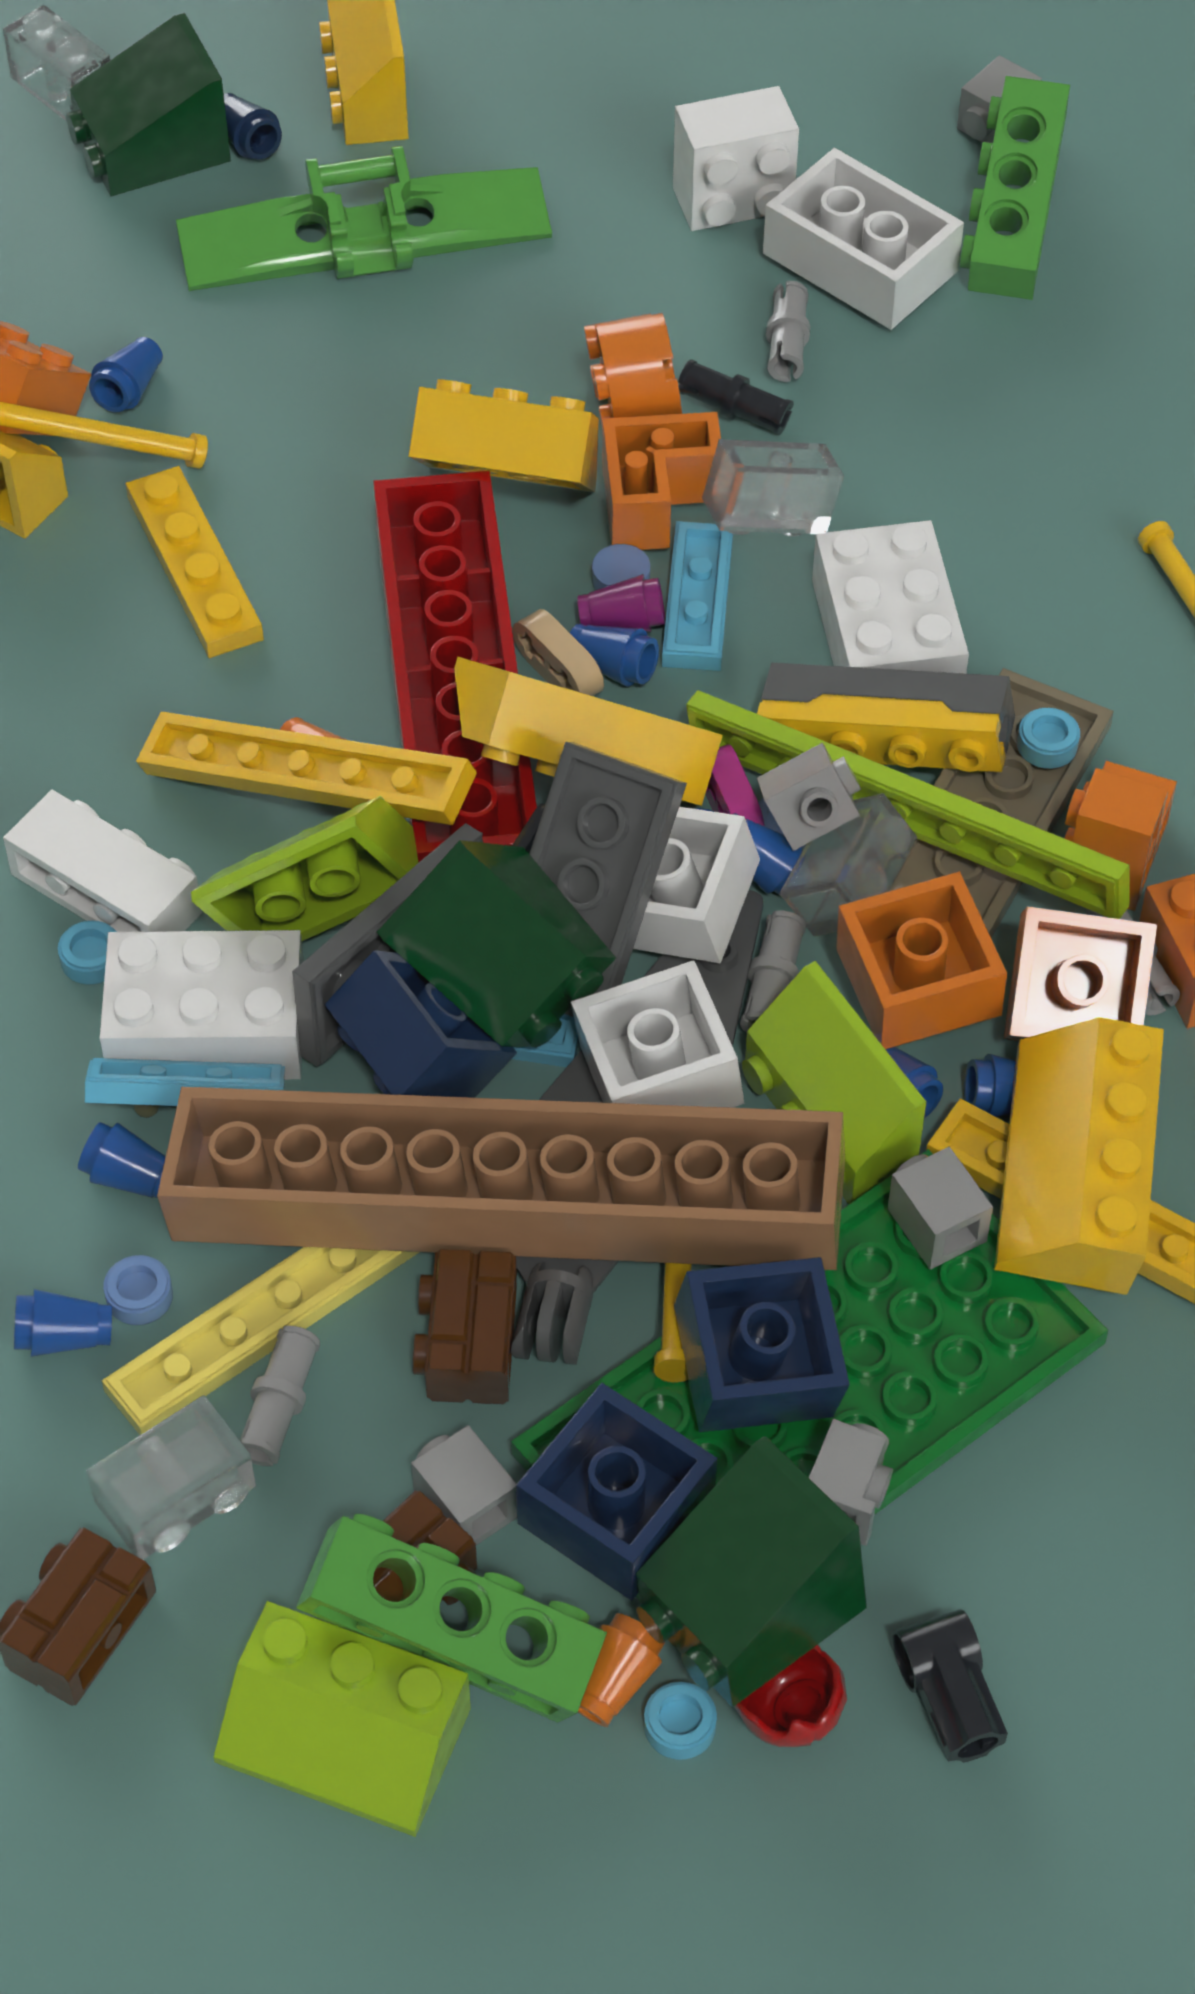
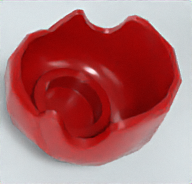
M816 1645L734 1707L748 1730L765 1743L778 1747L810 1746L813 1741H821L834 1729L847 1702L844 1673L826 1651H822L820 1646Z

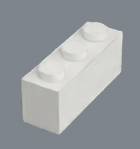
M53 789L3 837L11 875L86 921L104 922L113 927L117 932L185 931L202 914V910L192 902L191 891L198 887V880L187 864L177 858L168 859L149 848L133 831L129 829L119 830L99 818L98 814L88 804L80 800L73 802Z

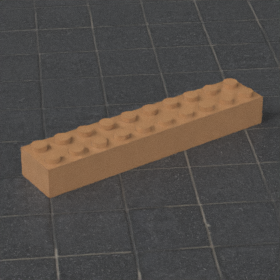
M181 1087L157 1197L172 1241L433 1253L438 1252L440 1249L470 1250L473 1254H479L480 1251L511 1252L514 1256L727 1266L821 1257L824 1270H837L845 1171L843 1112Z

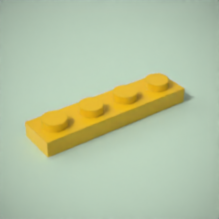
M180 466L126 482L128 500L208 658L263 641L262 624Z

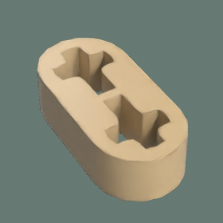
M539 609L513 624V637L519 651L547 683L590 696L603 691L604 679L595 659L548 611Z

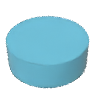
M1056 708L1033 710L1025 715L1020 723L1017 738L1018 751L1027 762L1037 767L1048 769L1062 767L1071 762L1077 753L1080 739L1079 725L1071 715Z
M83 921L69 927L62 934L58 942L60 964L65 975L81 984L89 985L104 982L108 932L117 931L110 925L100 921Z
M673 1682L660 1687L651 1695L645 1707L644 1731L648 1742L658 1753L671 1759H690L703 1753L712 1743L716 1732L717 1712L712 1698L706 1691L691 1683Z

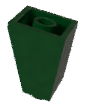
M185 13L174 15L70 88L73 111L66 113L70 135L76 145L84 144L83 153L92 178L101 177L110 196L231 161L222 78Z
M459 840L377 931L385 943L502 1047H538L549 1041L561 1028L562 1022L560 1018L572 1006L571 1001L596 992L604 981L602 973L616 959L615 955L525 848L518 846Z
M766 1436L759 1439L747 1450L636 1573L641 1605L637 1607V1614L647 1632L661 1644L668 1640L682 1654V1662L696 1684L705 1691L714 1688L732 1707L740 1703L867 1608L859 1526Z

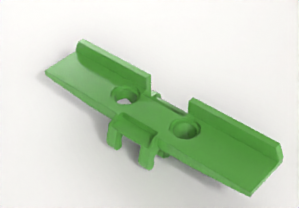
M403 146L391 147V155L318 165L317 158L305 159L309 194L274 198L176 219L189 291L334 270L336 278L341 279L412 268L413 258L552 238V230L538 167L449 173L410 179ZM395 177V183L389 184V187H384L383 201L376 204L346 208L342 204L341 194H335V192L324 193L323 187ZM427 208L432 212L433 219L427 225L413 226L407 223L406 210ZM319 223L326 229L325 236L316 242H306L301 240L296 234L297 228L304 225Z

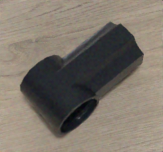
M958 1609L893 1630V1650L901 1675L911 1692L919 1691L948 1762L955 1760L962 1761L963 1763L987 1756L990 1751L1004 1744L1008 1732L982 1674L983 1659L980 1644L974 1627L965 1611Z

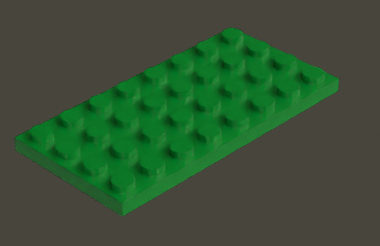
M928 1149L922 1154L930 1156L933 1153ZM891 1175L841 1210L837 1270H824L850 1383L834 1417L699 1433L689 1380L667 1382L658 1378L654 1373V1357L661 1350V1336L511 1441V1454L528 1471L601 1383H604L717 1457L716 1485L747 1450L764 1436L809 1478L833 1419L849 1425L866 1424L877 1428L889 1439L883 1465L893 1469L885 1498L879 1509L875 1508V1515L1106 1343L1109 1330L1061 1282L994 1270L999 1219L993 1213L987 1242L929 1269L888 1210ZM638 1593V1594L636 1595V1598H637L638 1601L641 1603V1601H640V1595H639V1593Z

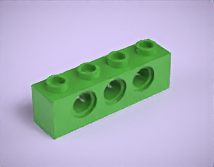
M1006 76L1002 97H991L986 129L995 130L993 143H982L978 175L986 176L984 189L974 188L969 221L978 222L975 236L965 234L960 260V268L970 269L968 291L1033 300L1066 121L1070 92L1069 84ZM1017 139H1025V140H1028L1029 142H1019V141H1016V140H1017ZM1007 185H1018V186H1020V187H1022V188L1013 189V188H1009V187H1006V186H1007ZM999 231H1009V232H1011V233H1013V234H1012V235H1001V234H998V233H996V232H999Z
M355 1514L353 1519L342 1516L328 1528L296 1606L297 1609L338 1627L469 1674L470 1685L557 1723L577 1714L607 1632L588 1624L590 1616L585 1611L560 1601H550L548 1606L523 1595L525 1587L518 1581L494 1572H486L484 1577L458 1567L460 1559L454 1553L428 1543H420L419 1547L415 1548L393 1538L394 1529L390 1525L368 1515ZM376 1568H388L399 1576L403 1585V1595L399 1602L388 1601L377 1593L373 1583ZM442 1597H454L463 1603L468 1612V1625L465 1631L454 1630L445 1624L440 1614ZM509 1625L520 1626L529 1633L533 1642V1653L530 1660L520 1659L509 1650L506 1643V1632Z

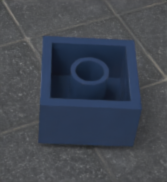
M374 950L325 1003V1006L339 1023L337 1027L339 1035L351 1048L363 1055L375 1072L373 1074L374 1082L384 1094L475 1098L517 1054L513 1047H502L398 953Z
M821 1257L686 1272L674 1303V1309L699 1433L834 1417L850 1383Z
M601 1383L517 1483V1524L632 1601L639 1593L636 1573L716 1486L717 1457L604 1383Z

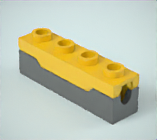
M771 662L762 693V702H760L757 714L879 764L899 765L906 768L959 769L966 772L1003 771L1006 758L1005 753L1007 754L1015 720L1009 676Z

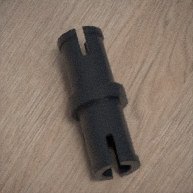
M693 359L687 361L678 380V383H680L678 385L679 393L681 395L685 394L720 409V415L733 420L738 416L769 429L777 435L784 431L792 413L790 411L794 405L792 400H785L749 385L750 380L745 376L736 374L732 378L703 366Z

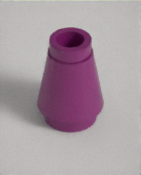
M644 574L591 591L589 594L577 596L580 623L586 626L640 628L646 632H652V626L665 625L664 602L659 578L645 579Z

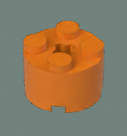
M648 313L584 326L590 360L600 359L599 364L590 365L595 397L598 400L607 399L608 404L599 405L601 424L602 419L682 414L678 381L675 378L672 363L673 354L663 313L653 315Z

